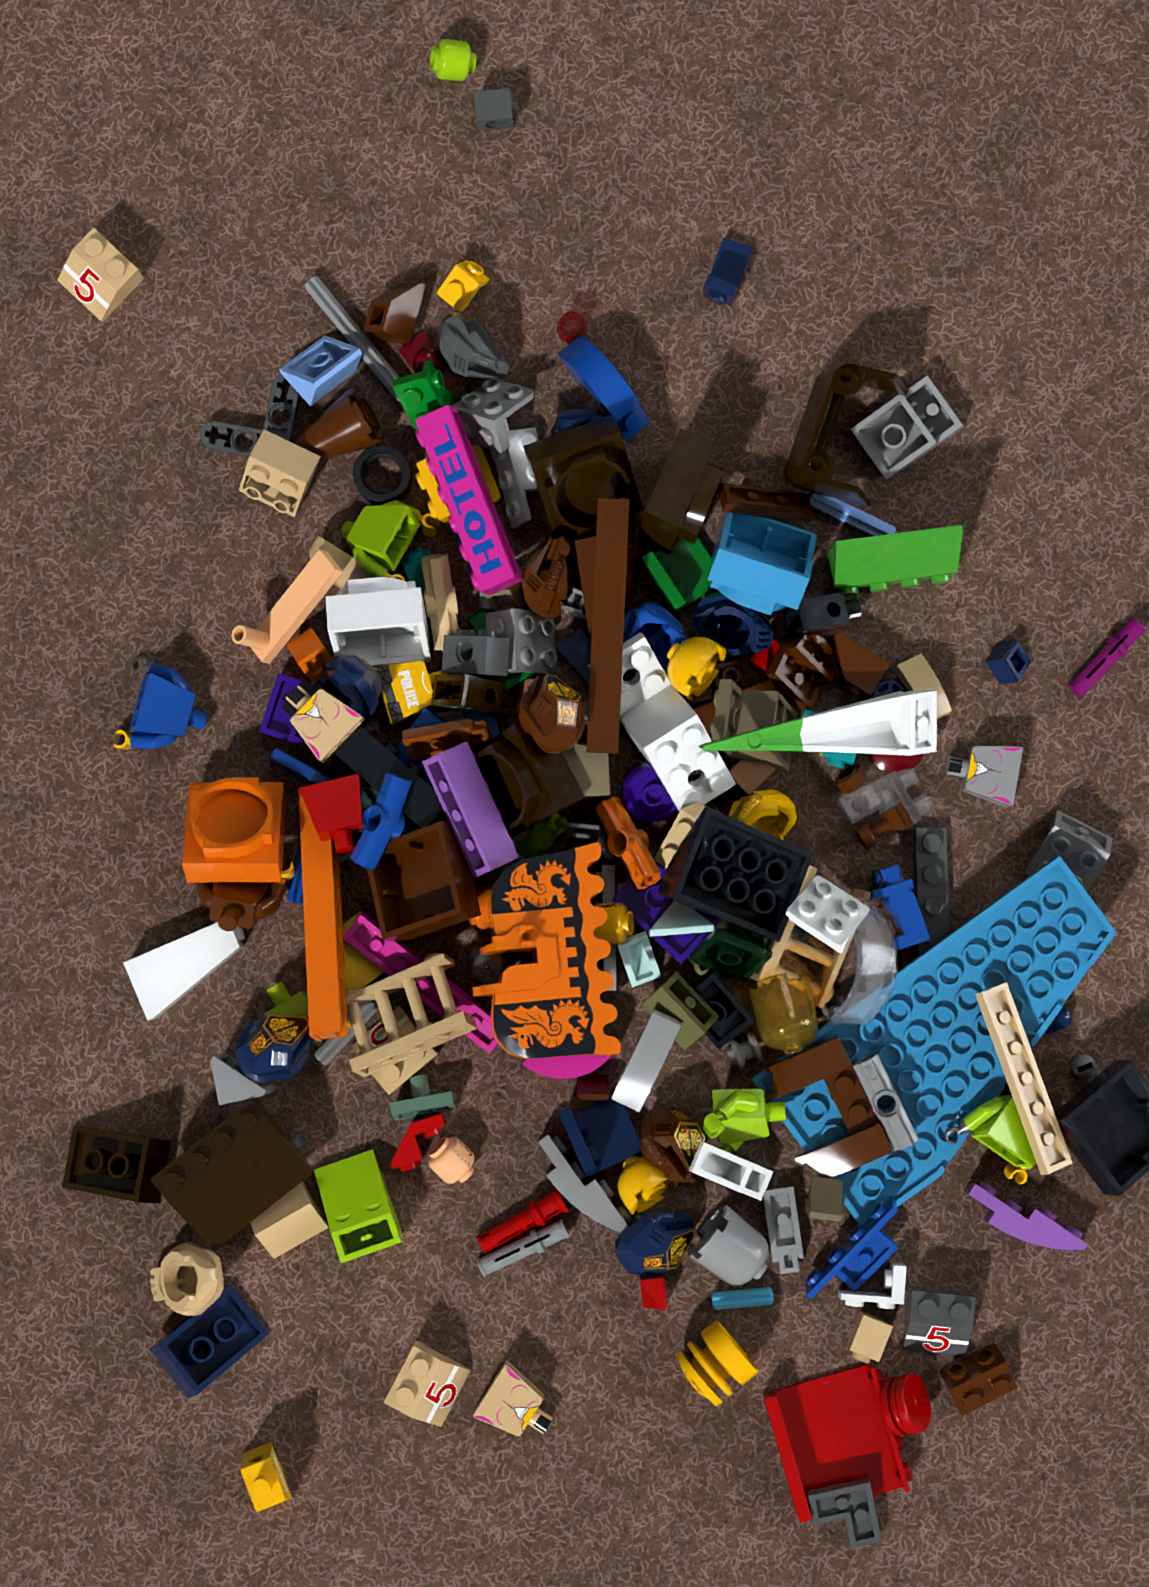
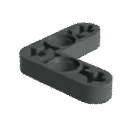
M279 374L272 383L263 430L291 442L300 394L295 389L288 391L286 400L287 402H293L292 406L283 402L275 403L276 399L282 401L283 391L278 387L286 383L283 375ZM286 410L289 413V421L285 425L279 426L273 422L272 417L276 411ZM211 421L202 427L200 439L209 450L249 458L263 430ZM214 429H218L220 435L229 437V431H233L230 438L231 447H226L228 442L222 439H217L215 444H211L207 434H211L214 432ZM249 434L253 437V445L250 449L241 450L237 447V439L240 435Z

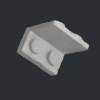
M1057 810L1051 819L1049 833L1027 866L1025 873L1030 876L1059 855L1087 892L1111 854L1113 838Z

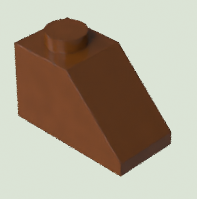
M837 631L832 638V645L841 682L847 685L845 691L858 699H861L862 696L869 698L890 666V663Z

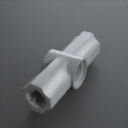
M878 1053L863 1057L852 1064L893 1150H903L918 1141L919 1138ZM883 1095H890L894 1098V1104L888 1109H882L877 1105L878 1099Z

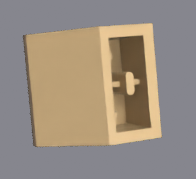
M263 430L248 458L238 491L246 494L251 499L259 500L274 507L281 513L295 517L315 474L321 456Z

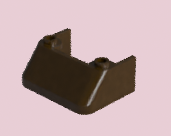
M844 364L825 370L817 376L785 467V477L794 488L869 507L871 500L858 486L831 480L835 465L832 458L826 454V450L845 395H854L864 386L907 396L908 389L897 374L855 364Z

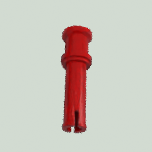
M554 1187L552 1188V1193L537 1201H529L526 1209L491 1229L478 1234L476 1238L486 1254L536 1225L543 1227L547 1224V1220L561 1212L568 1213L570 1209L563 1195Z

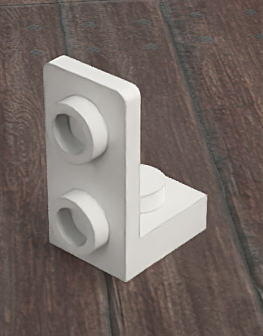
M890 1262V1270H884L883 1287L888 1289V1293L838 1290V1297L840 1300H845V1305L863 1307L864 1302L877 1303L876 1307L882 1309H895L896 1304L904 1305L906 1265L899 1262Z

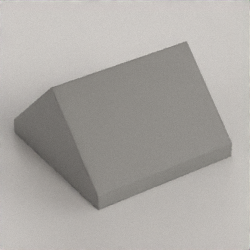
M227 1053L214 1055L210 1060L219 1105L261 1097L274 1092L277 1088L270 1081L260 1082L246 1077L239 1068L237 1060Z

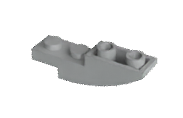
M547 1133L538 1140V1143L555 1166L546 1173V1176L572 1205L594 1221L622 1233L630 1227L629 1223L632 1222L631 1216L623 1205L619 1208L615 1206L610 1199L615 1194L604 1179L598 1182L596 1177L584 1184L582 1179L586 1177L585 1173L576 1161L570 1164L564 1153L568 1149L558 1135L552 1138Z

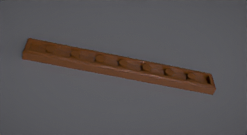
M598 498L586 753L618 754L629 499Z

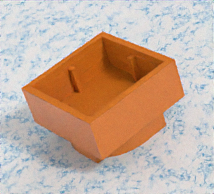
M233 777L214 782H189L182 866L187 883L282 882L287 799L283 782H260L259 777Z

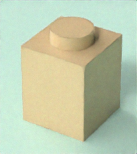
M860 1310L846 1345L850 1351H853L852 1357L868 1364L871 1359L879 1362L893 1328L890 1322Z

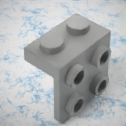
M497 378L485 380L481 386L471 393L464 395L452 407L458 409L472 444L502 453L510 447L504 420L531 401L535 396L532 389L504 382Z
M516 608L485 613L486 630L497 631V637L510 638L507 674L524 672L552 675L556 673L557 656L554 617L545 618L531 610Z

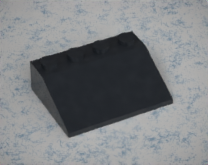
M705 807L668 864L657 894L762 938L780 942L789 919L785 914L786 910L798 896L813 853L709 807Z

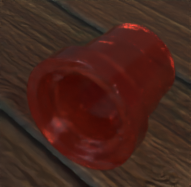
M567 312L557 323V334L563 342L570 344L580 335L586 336L587 323L579 313ZM569 320H575L580 324V328L575 332H569L563 326Z

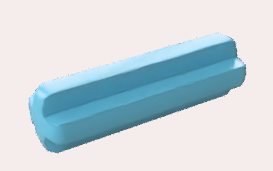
M770 1287L713 1292L711 1296L712 1306L715 1310L772 1305L774 1301L773 1291Z

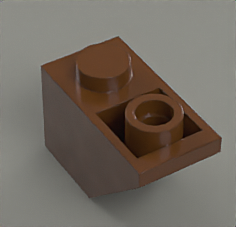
M401 283L372 300L363 330L389 343L410 344L415 331L418 312L423 302L426 285L423 283Z

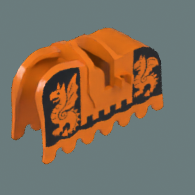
M598 842L566 851L521 859L503 871L490 891L487 904L492 937L489 939L488 945L479 949L480 954L494 955L531 951L532 964L513 965L506 968L499 975L498 983L472 987L473 997L492 996L490 1013L491 1031L496 1042L509 1055L521 1059H537L572 1055H616L621 1052L619 1040L616 1037L607 1036L603 1031V1027L606 1024L613 1022L617 1018L618 1012L612 1004L603 1003L600 1000V994L611 989L614 985V978L609 972L600 971L597 968V962L607 957L611 951L609 942L594 936V929L604 925L608 918L606 910L602 907L593 906L590 902V899L601 893L605 884L603 878L599 875L590 874L587 870L601 857V845Z

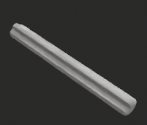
M317 276L310 278L304 284L305 289L352 346L360 348L362 359L393 397L400 401L392 387L394 379L399 378L398 374Z

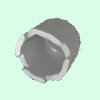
M724 1205L723 1213L717 1209L699 1229L698 1232L703 1236L697 1246L694 1243L690 1244L688 1255L724 1282L739 1286L749 1282L752 1278L758 1280L764 1274L768 1266L765 1261L768 1256L769 1247L766 1239L760 1232L728 1205Z

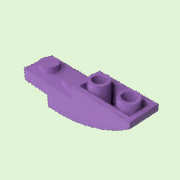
M971 1181L964 1191L990 1209L983 1220L1017 1239L1043 1247L1062 1250H1085L1088 1246L1087 1243L1081 1240L1082 1232L1068 1223L1063 1228L1054 1222L1057 1216L1043 1206H1040L1038 1210L1030 1206L1023 1216L1021 1215L1024 1210L1022 1207L1010 1199L1003 1203L994 1197L997 1190L983 1181L979 1185Z

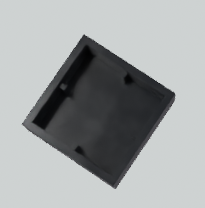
M1115 1060L1056 1111L1055 1116L1066 1145L1102 1193L1105 1195L1121 1196L1149 1171V1082L1132 1060Z

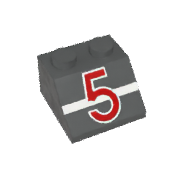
M908 1286L902 1349L965 1356L973 1331L976 1297L971 1292Z

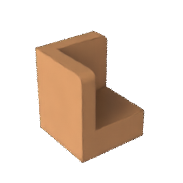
M740 760L729 772L734 781L744 790L743 793L749 796L776 769L768 761Z

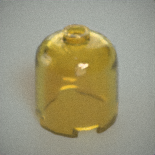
M786 973L769 976L757 982L758 988L756 990H749L759 1034L763 1043L772 1049L784 1051L786 1054L800 1052L805 1045L815 1038L818 1032V1018L810 977L804 974H799V979H787Z

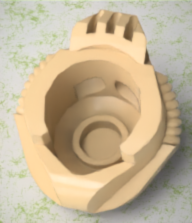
M185 1242L175 1246L164 1256L161 1267L150 1270L151 1292L154 1301L165 1300V1304L171 1310L182 1315H201L220 1297L224 1290L220 1257L213 1251L193 1242Z

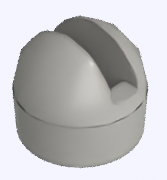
M1079 1054L1072 1059L1070 1069L1075 1077L1089 1079L1096 1073L1097 1065L1091 1056ZM1091 1062V1068L1078 1072L1077 1067Z

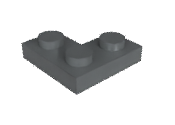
M868 1477L806 1491L814 1526L844 1519L851 1548L882 1542Z

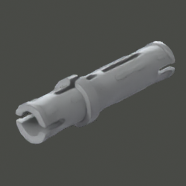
M560 1219L538 1231L532 1229L529 1231V1235L481 1258H477L476 1261L482 1275L486 1277L488 1274L511 1265L536 1252L541 1254L545 1252L546 1247L569 1238L570 1235L563 1220ZM550 1235V1237L542 1241H539L529 1247H526L527 1244H530L544 1236ZM517 1249H520V1251H518V1252H516V1253H514V1254H512V1255H510V1256H508V1257H506V1258H504V1259H501V1260H499V1261H496V1259H498V1258H500V1257H502V1256H504V1255H506V1254H508V1253H510V1252H513V1251H515V1250H517Z

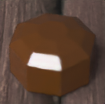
M853 765L838 774L834 783L842 793L849 794L860 788L867 776L860 766Z

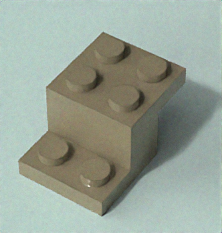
M720 679L719 690H716L714 694L716 710L714 720L710 722V737L715 741L796 719L797 712L778 691H742L732 679ZM724 751L732 760L768 761L777 771H789L792 751Z

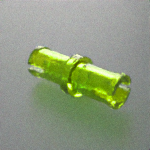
M555 814L543 825L535 826L531 830L530 835L517 844L516 849L519 856L522 857L529 851L524 856V859L534 857L540 850H545L552 846L554 839L568 829L566 819L562 817L555 823L561 816Z

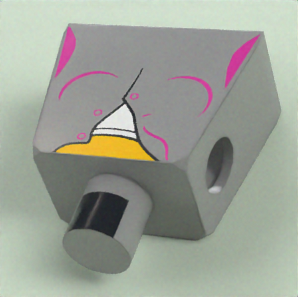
M972 746L968 748L966 759L949 756L946 774L963 777L961 791L1003 807H1011L1014 804L1023 747Z

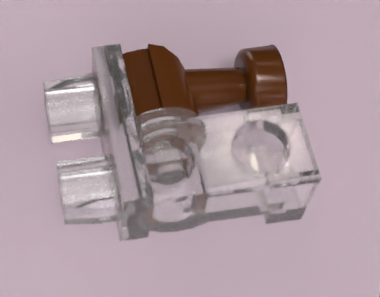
M912 767L898 773L893 771L836 801L849 825L877 810L879 811L882 819L871 827L862 824L854 829L859 842L866 851L876 845V838L891 831L899 832L923 820L922 816L934 807L926 793L913 800L906 789L919 782Z

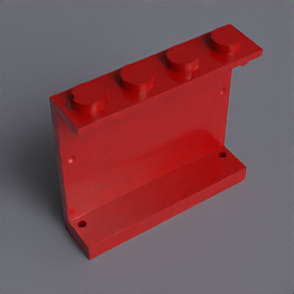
M872 1363L763 1393L800 1523L812 1520L806 1492L808 1490L868 1477L873 1496L898 1488H903L905 1493L910 1492L908 1481L913 1479L908 1463H902L899 1451L904 1450L901 1437L895 1435L889 1429L881 1409L880 1394L884 1377L881 1369L875 1371Z

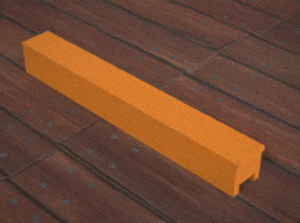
M298 789L309 1036L316 1041H322V1039L348 1037L339 853H336L334 840H320L303 801L300 789Z

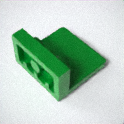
M677 538L671 555L659 550L656 553L651 551L641 558L640 564L674 615L714 589L710 587L711 581L707 580L712 558L699 538H697L695 544Z

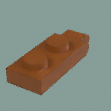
M462 719L402 731V741L411 761L432 757L464 742H468L470 749H476L481 743L488 742L491 739L488 726L483 720L473 722L471 719Z

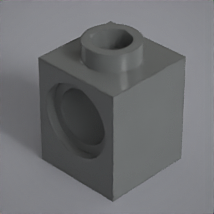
M510 88L473 91L477 131L514 128L513 118L519 117L517 98L511 99Z

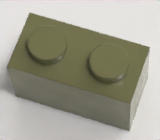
M677 971L642 1004V1007L650 1015L655 1009L683 1022L675 1041L684 1050L706 1033L720 1017Z

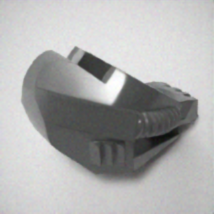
M453 312L442 319L438 329L439 348L451 371L464 377L498 378L500 373L509 374V359L507 355L495 349L493 342L474 317L466 320L461 313Z

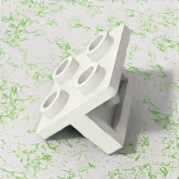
M817 875L787 908L785 914L789 917L790 921L842 954L848 947L857 926L868 915L870 909L831 882Z

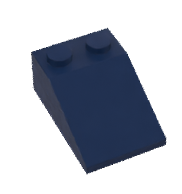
M230 1284L222 1291L220 1297L201 1315L187 1317L149 1349L188 1399L202 1392L269 1335V1333Z

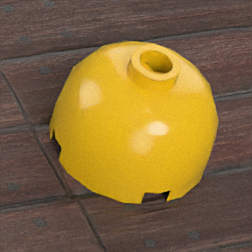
M701 636L688 638L681 644L675 643L667 654V658L670 660L667 666V676L672 686L689 700H693L692 694L696 697L700 696L719 671L715 669V665L718 660L724 662L726 649L717 642Z
M635 1155L624 1162V1170L619 1176L617 1185L623 1204L634 1215L635 1210L641 1213L654 1207L665 1198V1196L660 1195L666 1190V1187L671 1185L674 1189L679 1182L670 1181L666 1176L665 1169L658 1167L644 1155L641 1157Z

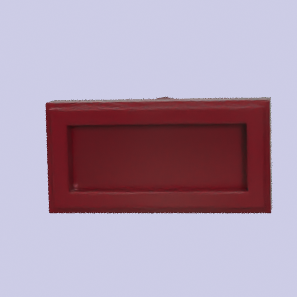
M424 332L412 339L410 344L407 343L398 349L414 373L422 372L424 361L431 360L436 370L439 369L441 371L447 391L459 384L458 378Z

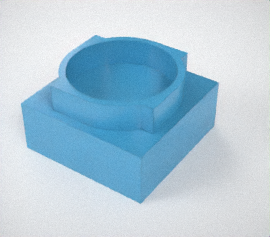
M726 512L717 536L707 579L711 581L710 587L719 590L725 597L741 606L768 615L786 606L798 610L810 580L817 534L763 516Z

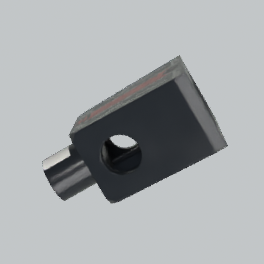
M834 593L802 599L798 610L787 607L783 612L789 638L797 635L820 634L842 628L849 623L850 618L861 616L859 600L857 598L845 600L843 593Z

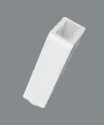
M217 922L124 962L123 964L147 1021L161 1016L242 949L243 944L241 940L245 939L242 927L236 926L233 931H224Z

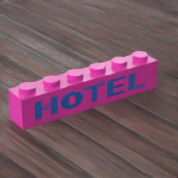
M447 404L415 419L418 430L415 431L416 437L423 448L425 447L429 458L426 459L427 466L431 474L438 479L440 485L437 487L438 495L441 501L448 505L451 513L448 516V520L453 531L459 534L462 542L459 545V549L464 560L470 563L473 571L470 573V577L476 590L492 595L524 581L458 409Z

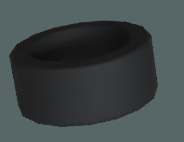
M386 444L376 445L364 450L356 459L353 467V481L360 495L365 500L375 505H382L393 500L400 501L405 497L411 487L412 469L406 456L397 448ZM385 457L392 459L400 468L401 478L399 484L388 493L373 491L365 482L364 473L366 467L377 458Z

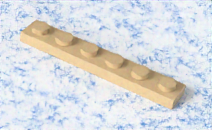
M1007 982L975 993L1040 1174L1048 1175L1073 1164Z

